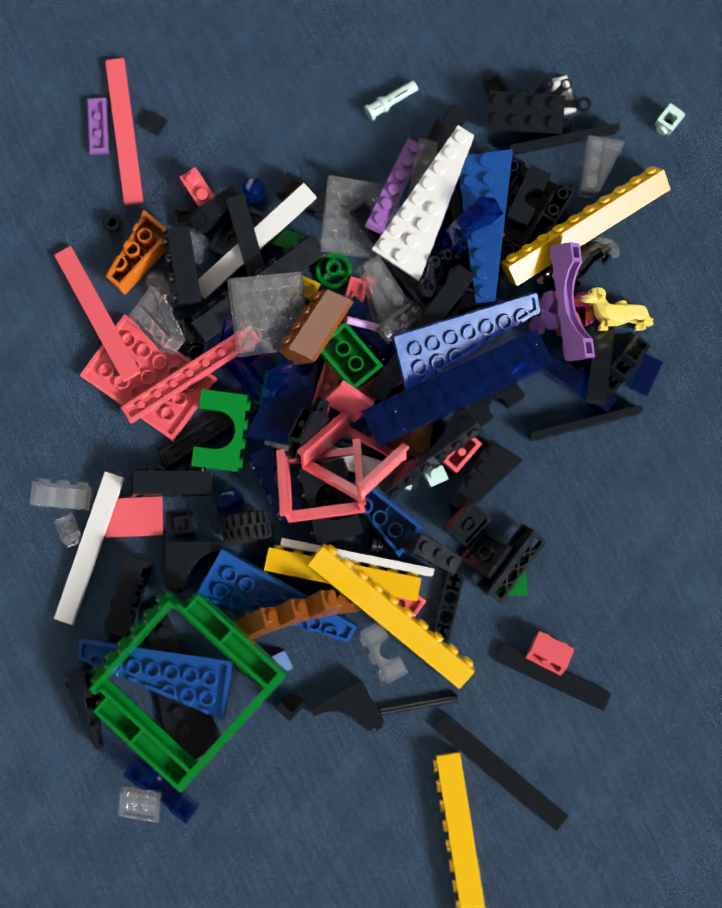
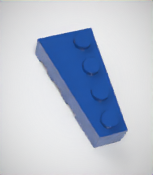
M373 488L365 495V514L397 556L400 557L405 551L400 546L408 530L419 533L423 525L376 488Z

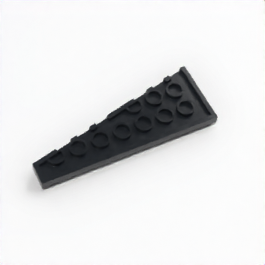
M167 613L148 634L150 649L185 654ZM158 693L164 730L195 759L203 756L221 737L214 717Z

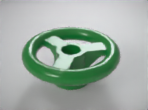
M338 252L326 253L318 259L315 265L317 280L321 285L330 289L344 286L352 275V265L349 259ZM334 258L342 260L346 265L347 271L341 270L340 263L334 260ZM328 259L329 262L326 264V273L323 276H321V265L325 260ZM335 267L337 270L332 272L330 268ZM339 275L344 277V279L338 283H329L326 281L331 276Z

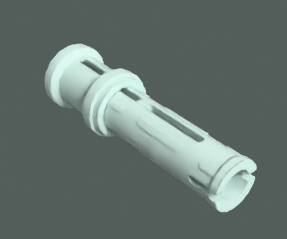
M411 80L389 95L378 97L374 103L365 105L364 110L369 119L373 121L382 112H388L389 107L418 91V87Z

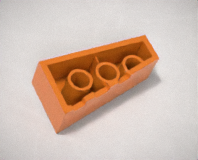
M143 210L138 224H135L132 229L133 232L130 238L124 243L122 252L116 257L106 275L110 283L124 295L166 252L165 246L162 244V234H164L166 228L145 210Z

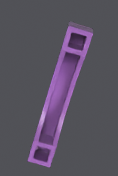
M567 242L551 246L550 260L553 265L552 276L555 281V297L558 303L557 313L560 319V335L563 340L565 361L594 358L593 338L581 325L574 305V284L577 272L582 264L580 243Z

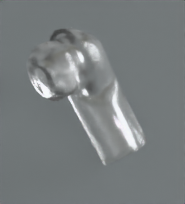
M602 236L597 237L596 242L604 245L610 243L611 251L609 253L612 254V258L619 256L620 249L615 240Z

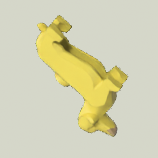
M592 288L587 292V295L580 298L583 303H588L589 307L593 306L594 315L600 322L598 331H607L609 326H619L628 322L636 324L634 331H643L646 329V326L650 327L653 325V318L649 317L645 306L627 304L626 301L610 304L605 298L606 292L603 288Z

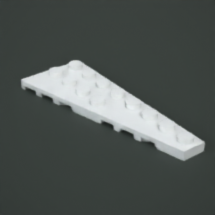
M459 125L372 248L374 253L417 281H420L422 278L421 276L474 139L473 134Z

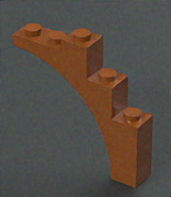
M335 590L319 591L305 599H292L277 607L260 608L234 623L248 636L255 639L275 630L331 615L358 612L362 609L342 592H335Z

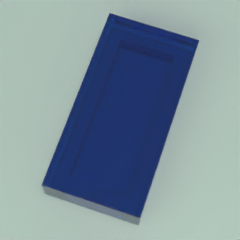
M645 354L629 389L647 397L663 362Z

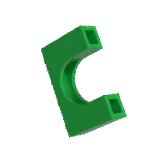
M201 389L199 409L218 411L228 415L235 425V435L233 440L221 449L194 447L191 466L238 472V468H242L243 457H240V451L245 449L246 438H242L243 430H247L248 419H245V413L250 411L251 400H247L248 395Z

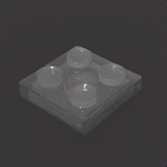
M122 786L120 790L119 816L158 823L161 793Z

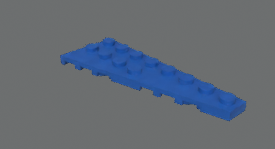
M80 639L77 659L95 667L98 665L101 667L106 662L103 660L110 651L115 652L118 646L113 643ZM136 647L113 673L163 696L182 702L184 705L196 708L203 713L210 714L220 720H225L233 667L232 661Z

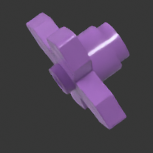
M555 291L545 292L542 299L538 297L540 312L534 315L529 324L530 336L544 334L545 328L548 330L561 328L557 313L558 303Z

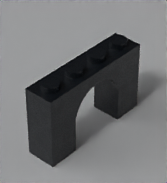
M345 458L319 464L343 479L350 477ZM299 469L300 474H297L299 485H303V502L308 505V509L318 507V493L327 483L307 471ZM360 515L337 520L330 518L308 520L309 523L312 522L314 530H311L313 541H317V545L364 533Z

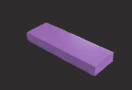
M89 98L87 99L89 153L108 154L107 99Z

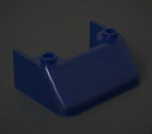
M250 308L224 319L220 342L250 324L252 312ZM251 326L255 331L256 335L258 336L256 328L254 326ZM257 344L225 363L257 405L268 402L289 382L294 364L291 359L275 367Z

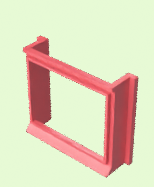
M342 411L299 448L297 453L301 456L303 470L362 503L366 494L402 461L407 460L406 451L409 449V446L402 443L395 450H392L351 428L349 414ZM345 434L354 439L360 438L363 444L387 456L357 486L314 463Z
M360 438L352 439L353 447L327 450L317 459L323 460L354 455L356 486L364 479ZM284 449L276 450L280 516H285L289 523L366 512L364 506L366 505V496L362 503L358 501L293 511L290 464L301 462L296 461V459H288Z

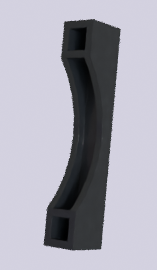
M463 407L449 418L442 436L433 447L416 459L400 463L377 485L389 500L392 497L398 496L404 488L414 484L423 474L429 473L435 465L445 461L451 453L461 449L470 439L476 438L482 431V428L468 409Z

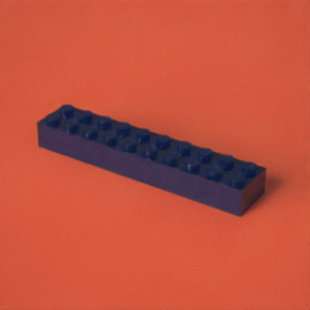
M534 329L361 411V416L377 449L441 420L461 410L463 407H468L550 368L554 362L538 330Z

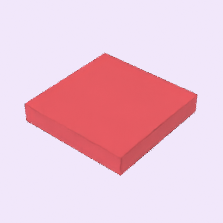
M344 380L325 397V400L329 402V406L339 413L344 411L349 414V419L353 422L357 421L374 404L373 400Z

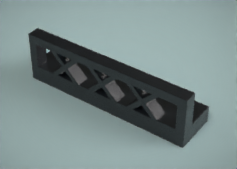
M521 524L507 543L513 548L511 553L491 580L483 576L477 586L491 595L497 602L502 603L546 541L535 530ZM536 538L538 542L533 548H531V543ZM525 555V560L523 563H520V558ZM514 570V575L511 579H508L509 573ZM500 586H503V590L497 596L495 594Z

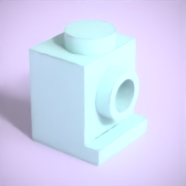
M670 103L655 123L657 132L661 135L667 134L670 136L682 121L685 113Z
M439 463L429 473L423 474L428 487H433L448 480L443 465Z

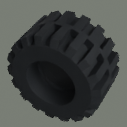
M268 511L242 512L226 516L220 520L224 544L227 545L255 542L267 539L272 535Z

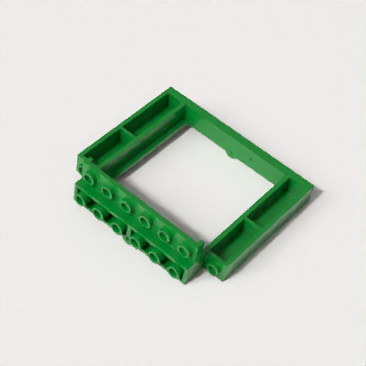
M170 591L167 594L163 592L157 598L156 602L158 604L153 609L150 607L143 614L144 619L142 622L139 623L137 621L130 629L132 633L127 638L124 636L116 644L118 646L115 652L110 651L103 659L106 662L101 667L98 665L91 672L92 677L89 682L93 686L89 690L94 695L99 692L104 695L95 703L97 708L93 712L181 793L289 672L203 593L197 596L193 594L186 602L187 606ZM171 608L176 609L263 689L199 761L190 755L109 680L110 676Z

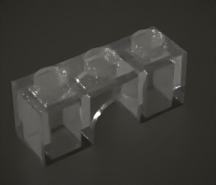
M377 622L360 632L362 636L358 638L363 647L367 646L371 653L368 654V657L373 665H378L380 670L377 674L382 682L386 681L389 684L408 674L399 655L393 659H385L381 656L380 645L390 638L381 624Z

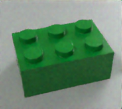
M343 323L335 330L319 355L341 381H346L356 389L376 374L383 366L346 323Z

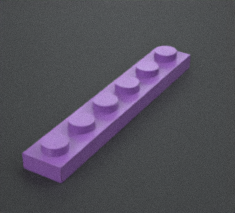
M409 138L407 139L365 227L381 235L383 234L424 149L423 145Z

